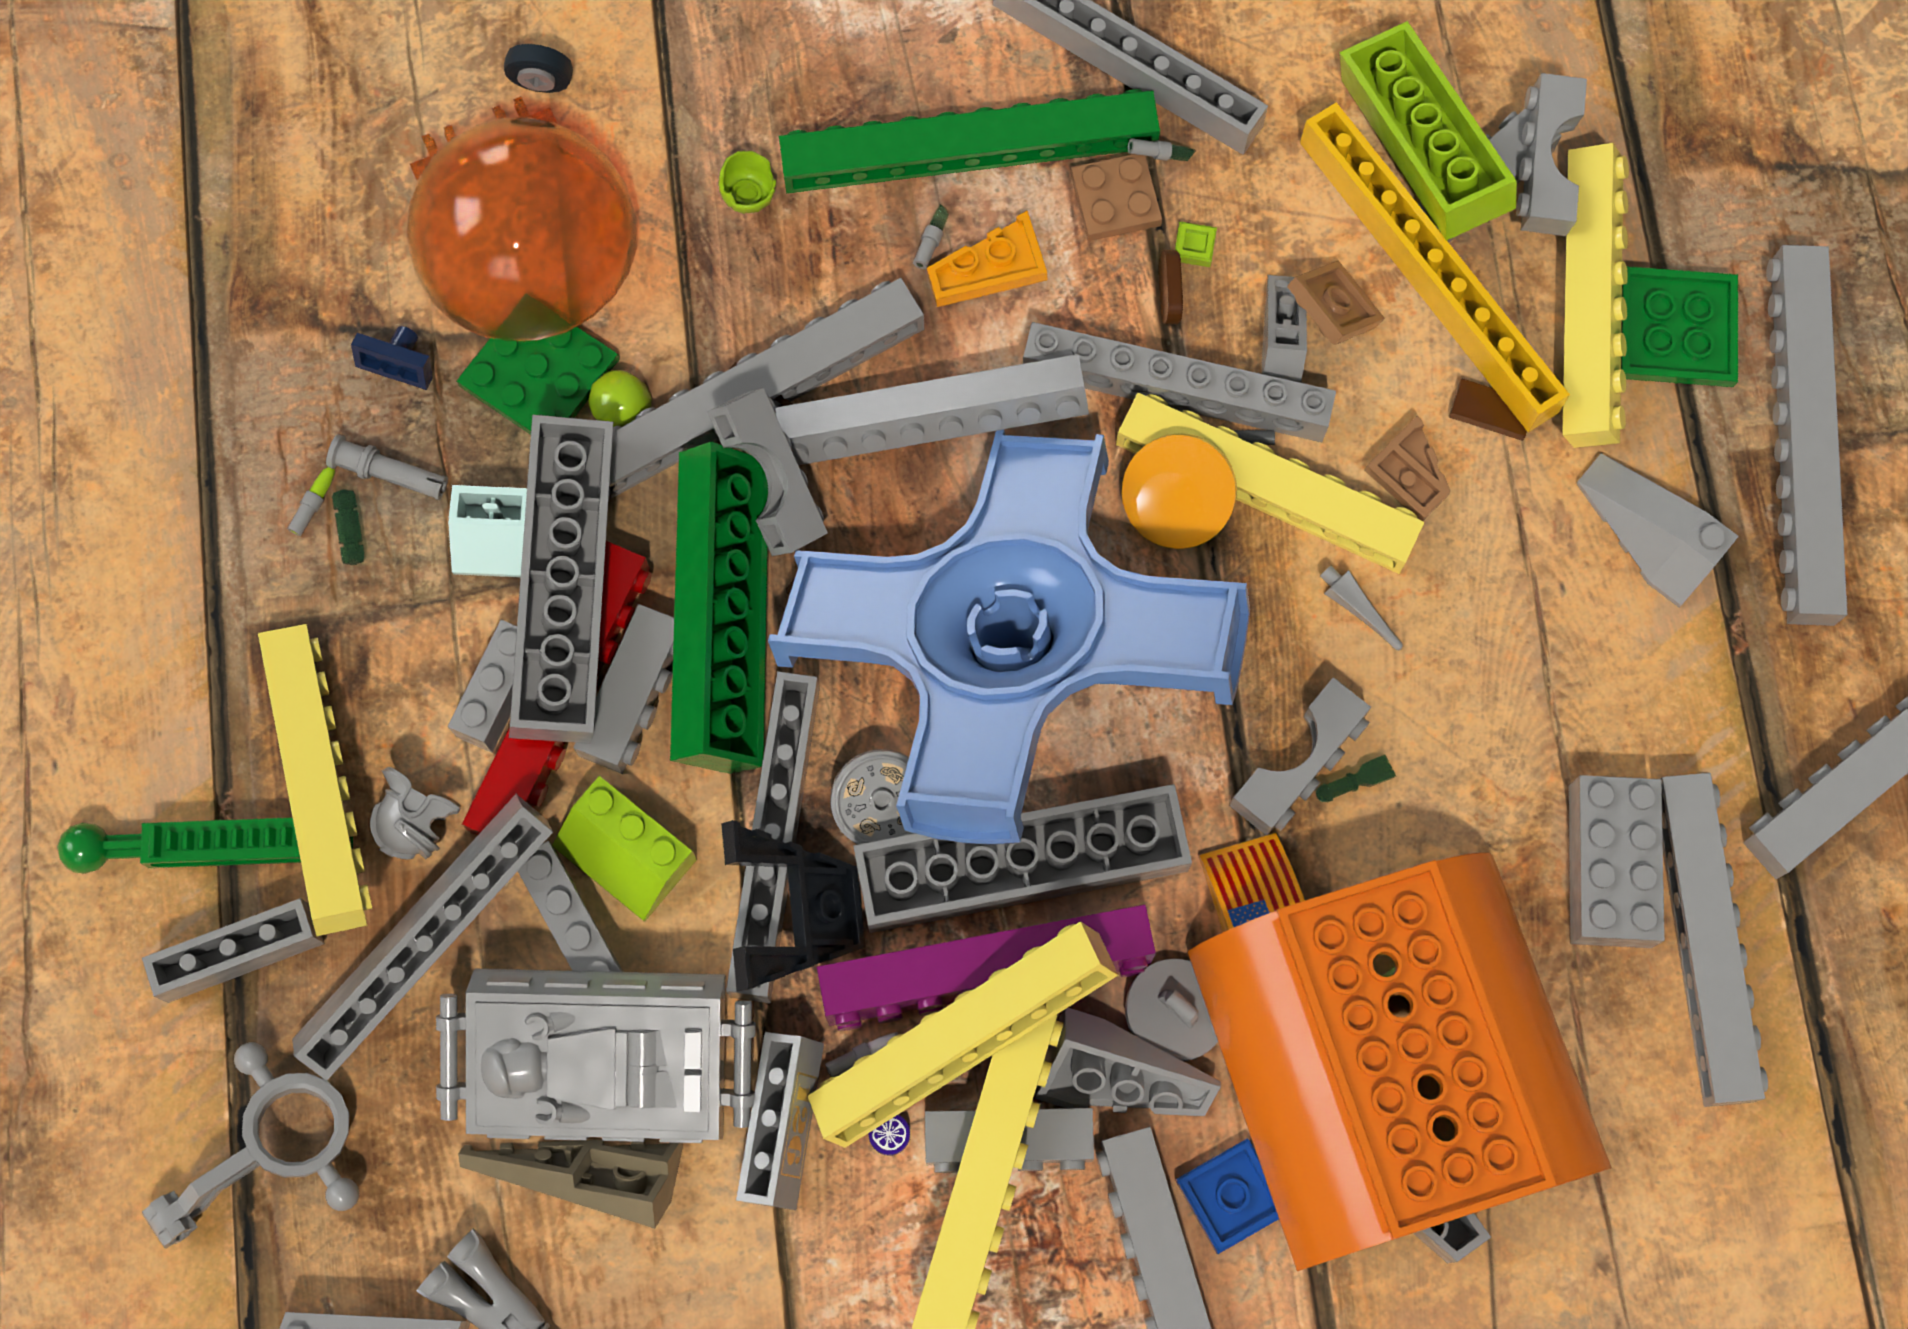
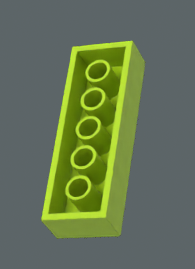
M1408 21L1339 52L1343 84L1446 241L1516 209L1517 180Z

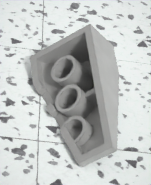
M1602 453L1576 483L1602 521L1607 522L1620 539L1619 545L1624 552H1629L1641 569L1640 574L1647 584L1679 608L1739 537L1706 511Z
M1066 1008L1058 1020L1064 1023L1057 1047L1048 1046L1044 1060L1052 1063L1046 1087L1037 1085L1035 1099L1067 1109L1108 1106L1113 1107V1112L1127 1113V1107L1151 1108L1154 1114L1205 1116L1221 1088V1082L1103 1018Z

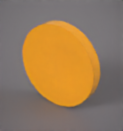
M1170 434L1157 438L1145 445L1130 461L1122 482L1124 509L1135 529L1151 542L1174 549L1195 547L1216 536L1230 519L1237 498L1235 474L1226 456L1211 442L1190 434Z

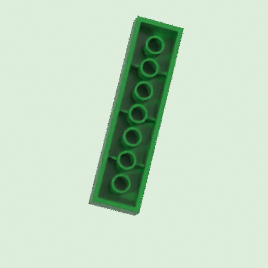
M708 442L679 452L670 761L732 774L760 768L763 764L767 544L756 519L762 513L767 502L768 482L762 466L752 455L732 448H723L722 445L714 442Z

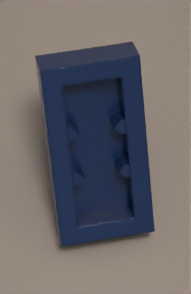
M404 326L397 327L389 343L360 333L356 334L351 343L354 363L357 368L424 390L428 389L433 379L430 357L412 351L418 336L410 328Z

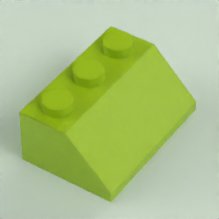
M598 776L573 805L552 844L558 852L644 922L697 861L691 849L601 776Z

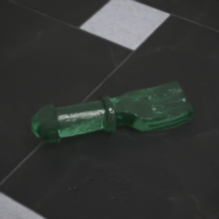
M1382 755L1363 764L1354 775L1349 772L1345 777L1328 784L1323 783L1316 790V798L1321 802H1331L1333 798L1350 791H1357L1359 786L1371 787L1395 778L1396 774L1392 770L1391 764L1388 763L1387 756Z

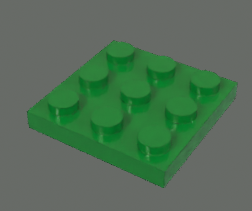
M1626 266L1628 280L1627 284L1622 285V297L1625 298L1627 305V318L1622 320L1621 329L1627 344L1626 356L1621 357V369L1624 370L1626 379L1734 387L1738 383V274Z
M526 293L456 382L463 390L531 435L532 415L575 418L589 400L592 384L603 374L610 372L620 358L616 352Z

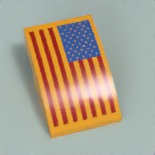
M1276 833L1199 855L1223 932L1272 913L1277 909L1305 901L1293 868Z

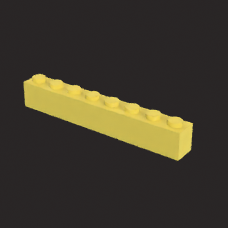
M1614 143L1568 150L1567 179L1579 186L1577 220L1566 235L1564 388L1570 395L1563 406V436L1574 448L1620 443V429H1625L1626 426L1625 410L1621 406V393L1626 391V376L1624 370L1621 369V357L1626 356L1627 344L1621 329L1622 320L1627 318V305L1625 298L1622 297V285L1627 284L1628 273L1626 264L1622 261V251L1628 247V234L1626 227L1623 226V214L1628 213L1629 205L1627 193L1623 190V179L1629 176V165L1626 156L1620 154Z
M1137 393L1118 431L1116 445L1135 454L1151 441L1170 434H1190L1211 442L1226 456L1232 466L1237 483L1236 500L1398 574L1403 569L1424 525L1423 521L1417 519L1415 513L1406 508L1396 507L1394 509L1381 503V499L1373 493L1352 490L1335 476L1319 475L1311 471L1309 466L1300 460L1293 458L1286 460L1277 456L1267 445L1259 442L1251 444L1238 438V434L1233 430L1223 426L1213 427L1203 422V419L1198 414L1188 410L1180 412L1169 407L1164 399L1153 394L1145 396Z
M307 624L258 633L311 918L316 936L367 926L364 910L372 909L368 885L359 886L357 873L365 872L360 848L352 849L350 837L357 836V829L353 811L344 812L342 801L350 800L346 776L337 777L335 766L343 764L339 741H330L329 730L336 729L332 706H323L322 696L329 695L325 671L318 673L316 671L315 662L323 661L318 637L310 639Z
M1081 921L1064 927L1058 932L1057 937L1043 946L1028 950L1018 962L1008 968L995 971L989 976L988 981L974 990L959 994L954 1002L939 1012L928 1014L921 1020L919 1025L910 1031L892 1037L886 1046L874 1054L859 1058L849 1070L839 1076L825 1080L819 1089L808 1095L823 1139L846 1148L1119 976L1100 934Z
M1058 1014L992 1055L912 1329L976 1328L980 1312L972 1310L977 1293L986 1294L992 1270L984 1268L989 1251L998 1252L1004 1232L1003 1227L996 1225L1001 1209L1010 1211L1017 1186L1009 1184L1013 1167L1022 1169L1028 1145L1021 1143L1025 1126L1034 1128L1040 1107L1039 1103L1033 1102L1037 1085L1046 1087L1052 1063L1044 1060L1048 1046L1057 1047L1064 1024L1056 1020Z

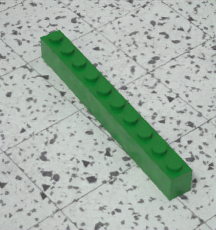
M1132 89L1118 95L1092 94L1085 99L1077 100L1058 98L1044 104L1018 103L1011 108L995 110L990 107H983L974 112L962 114L944 112L936 117L921 119L909 116L896 122L882 123L880 121H869L862 126L847 128L835 125L825 130L814 132L795 130L787 135L779 136L786 194L1123 153L1128 152V142L1131 138L1153 142L1159 140L1160 126L1154 91Z

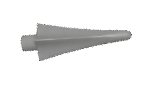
M1332 565L1320 575L1330 586L1324 594L1367 624L1395 650H1401L1403 647L1402 642L1379 616L1350 571L1348 570L1341 576Z

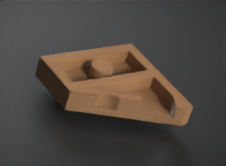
M1416 416L1366 466L1364 471L1406 509L1415 513L1417 519L1424 521L1448 497L1451 491L1444 474L1438 469V459L1433 447L1430 448L1425 437L1422 419Z

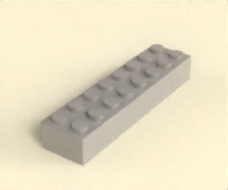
M532 415L509 738L590 744L592 741L613 422Z
M1175 784L1021 813L1024 829L1021 842L961 843L935 839L920 834H911L853 845L869 932L885 931L1188 872L1192 865Z

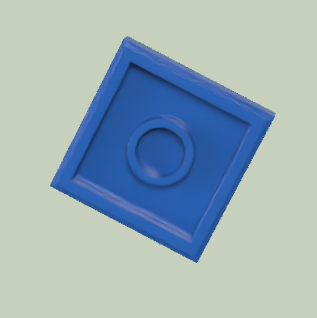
M1248 1138L1175 1179L1216 1254L1225 1251L1279 1220L1256 1151Z

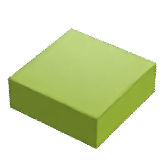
M1179 222L1175 250L1180 254L1181 263L1210 267L1217 227Z

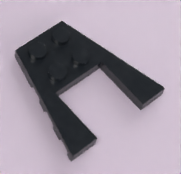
M736 820L721 823L725 865L787 867L795 947L743 946L733 949L737 991L755 988L758 985L780 979L791 973L865 948L857 866L820 852L810 853L803 850L801 845L791 841L784 843L773 839L772 834L765 831L744 828Z

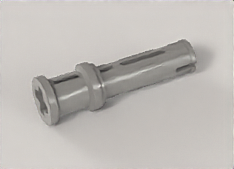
M337 434L332 440L326 457V465L329 468L334 469L338 466L353 471L361 479H370L373 476L428 495L436 500H440L443 497V493H440V491L445 492L448 483L447 476L381 455L375 446L368 445L363 447L346 441V437L341 434Z

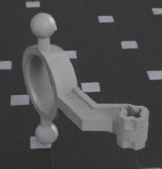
M255 1042L242 1044L234 1055V1064L241 1073L252 1075L260 1087L251 1097L243 1114L242 1137L246 1147L190 1183L180 1197L177 1196L175 1191H172L155 1199L142 1211V1215L163 1247L168 1248L187 1238L197 1228L193 1218L206 1211L221 1191L259 1166L265 1171L284 1178L306 1177L317 1172L327 1187L325 1191L327 1204L337 1211L351 1209L359 1199V1188L353 1180L342 1178L331 1163L341 1153L349 1135V1112L342 1095L328 1081L309 1073L285 1074L274 1078L266 1066L268 1062L266 1049ZM291 1093H307L320 1098L330 1108L334 1117V1132L328 1145L317 1156L303 1162H285L273 1157L262 1146L259 1138V1125L265 1110L277 1099Z

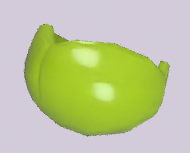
M737 151L727 157L719 174V192L726 205L734 211L743 214L759 212L771 203L775 193L776 180L771 172L769 160L754 151Z
M623 370L610 371L603 374L592 384L588 405L594 418L599 421L613 422V427H623L631 423L640 412L651 408L652 397L647 385L639 378Z

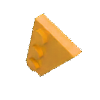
M1028 211L1016 216V221L1005 228L1000 229L997 227L988 232L986 239L972 247L964 246L927 267V276L937 307L1048 280L1047 269Z

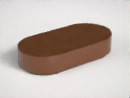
M1162 250L1159 258L1161 319L1163 324L1178 325L1183 314L1181 258L1177 250Z

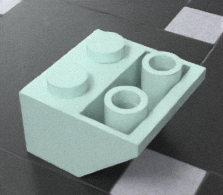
M452 485L448 525L451 566L454 575L521 576L527 488Z

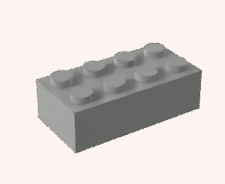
M1579 775L1569 785L1570 944L1653 948L1665 941L1661 779Z

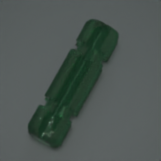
M342 489L332 495L333 509L338 510L334 514L338 541L340 545L343 544V547H340L341 561L346 565H357L364 562L365 552L364 546L359 545V542H362L363 539L358 510H354L357 507L356 494L352 490Z

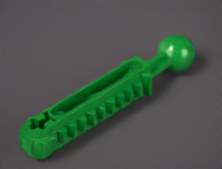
M293 818L142 823L141 834L107 835L104 829L96 824L79 823L70 826L60 836L57 845L59 858L63 865L72 872L81 874L99 870L108 859L140 858V863L147 868L301 863ZM352 836V837H350V842H351V847H352V849H353V836Z

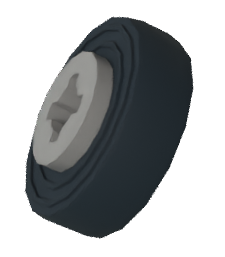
M516 45L509 49L504 62L505 75L512 83L535 92H560L567 89L572 78L573 67L571 60L563 53L542 45Z

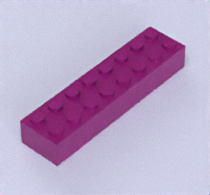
M1146 904L817 966L825 1017L829 1026L836 1025L838 1031H846L862 1027L861 1020L877 1017L878 1023H888L903 1019V1012L918 1010L920 1016L939 1012L943 1009V1005L953 1003L959 994L974 990L988 981L989 976L995 971L1010 967L1021 960L1028 950L1043 946L1057 937L1061 929L1068 925L1077 924L1080 921L1100 934L1116 971H1120L1121 977L1139 975L1145 972L1144 968L1151 964L1156 954Z

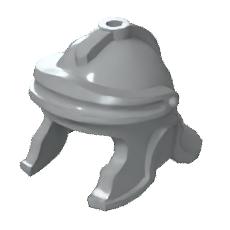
M392 767L381 770L390 789H385L386 795L382 802L374 806L370 819L371 833L375 842L380 847L379 850L391 857L394 856L405 860L413 859L416 854H420L425 859L432 856L433 851L440 849L435 844L439 837L431 830V823L434 820H444L449 815L458 814L461 808L439 795L430 794L425 796L414 790L411 781Z

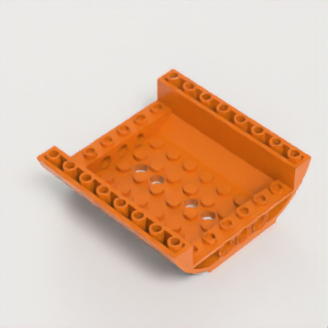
M1481 852L1437 861L1433 860L1292 904L1222 932L1187 951L1297 1271L1612 1168L1492 854ZM1387 955L1392 958L1395 963V972L1392 976L1383 977L1376 973L1373 967L1375 956ZM1401 995L1408 1000L1410 1012L1406 1017H1396L1389 1011L1388 1000L1390 996ZM1422 1076L1433 1077L1438 1082L1440 1092L1436 1099L1429 1100L1420 1095L1417 1085ZM1445 1117L1453 1123L1455 1134L1450 1141H1442L1434 1135L1432 1127L1436 1118Z

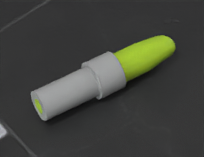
M329 467L323 469L310 490L304 494L300 501L299 509L287 527L293 534L301 536L314 513L318 512L335 475L334 469Z

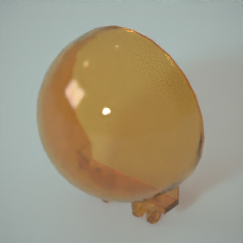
M518 97L513 100L514 108L519 117L507 118L504 110L498 105L492 108L496 120L478 124L457 136L452 125L443 127L448 143L438 152L435 140L430 134L421 136L430 156L410 163L417 183L408 208L407 245L417 279L433 305L453 323L479 336L505 341L544 339L568 332L593 318L617 294L630 273L637 250V217L630 192L608 156L583 135L558 124L550 107L530 115L522 97Z

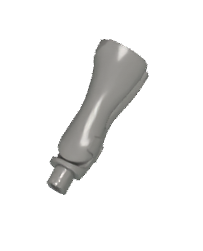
M474 1228L452 1249L447 1258L474 1279L491 1297L493 1304L488 1303L446 1261L441 1262L416 1290L430 1301L458 1313L478 1329H549L551 1326L548 1322H545L543 1316L532 1302L502 1271L494 1260L485 1241Z

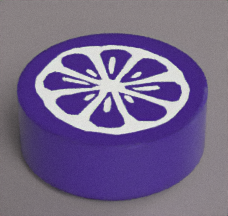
M896 1115L869 1132V1140L872 1147L880 1154L887 1156L899 1154L907 1147L910 1140L908 1123L902 1116Z

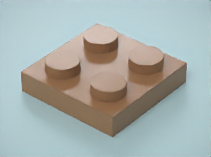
M1132 154L1071 167L1070 174L1088 241L1161 226L1162 216L1145 156Z
M1339 261L1298 275L1287 285V288L1295 296L1298 305L1307 311L1319 326L1322 335L1329 339L1333 345L1370 331L1385 319Z

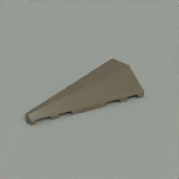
M602 1140L539 1142L538 1149L517 1150L514 1149L513 1143H502L500 1150L474 1151L472 1145H464L458 1156L460 1167L655 1229L672 1201L683 1143L646 1144L644 1141L632 1142L631 1145L605 1146Z

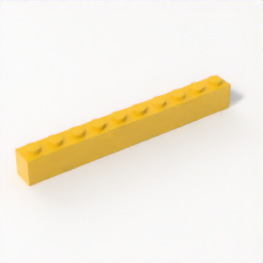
M1334 103L1306 120L1300 140L1302 147L1529 433L1557 415L1570 395L1449 242L1445 240L1441 232L1338 103Z

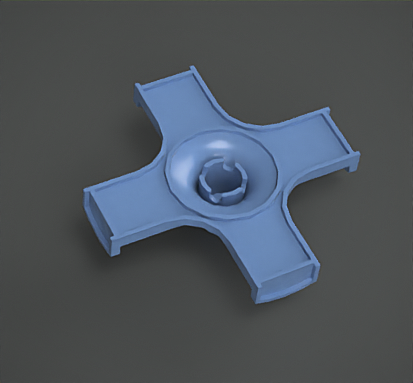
M1004 429L997 430L978 500L966 524L943 544L921 553L882 557L795 551L794 558L798 570L778 634H770L768 638V643L777 666L793 668L798 657L893 666L913 682L920 697L919 722L896 804L905 831L935 839L961 843L1004 844L1021 842L1024 829L1021 812L1038 740L1045 720L1069 695L1094 684L1136 685L1214 692L1216 704L1233 705L1243 664L1250 616L1247 583L1146 576L1119 569L1097 553L1088 537V527L1100 476L1106 475L1109 464L1104 435L1096 434L1095 440L1012 436L1005 435Z

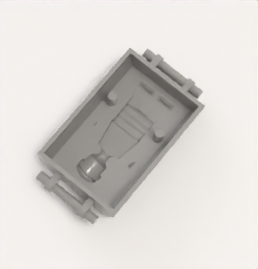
M475 968L466 990V1013H457L456 994L440 995V1014L436 1016V1030L440 1031V1084L436 1085V1099L440 1101L441 1120H456L458 1118V1100L465 1099L466 1134H487V1138L529 1139L531 1136H544L546 1140H587L589 1137H602V1141L644 1142L646 1138H651L669 1143H702L703 1140H721L724 1136V1106L734 1108V1127H749L750 1108L753 1106L755 1093L751 1090V1038L756 1036V1023L751 1021L752 1002L736 1001L735 1020L725 1019V974ZM458 1030H466V1082H457ZM725 1036L734 1038V1089H724Z

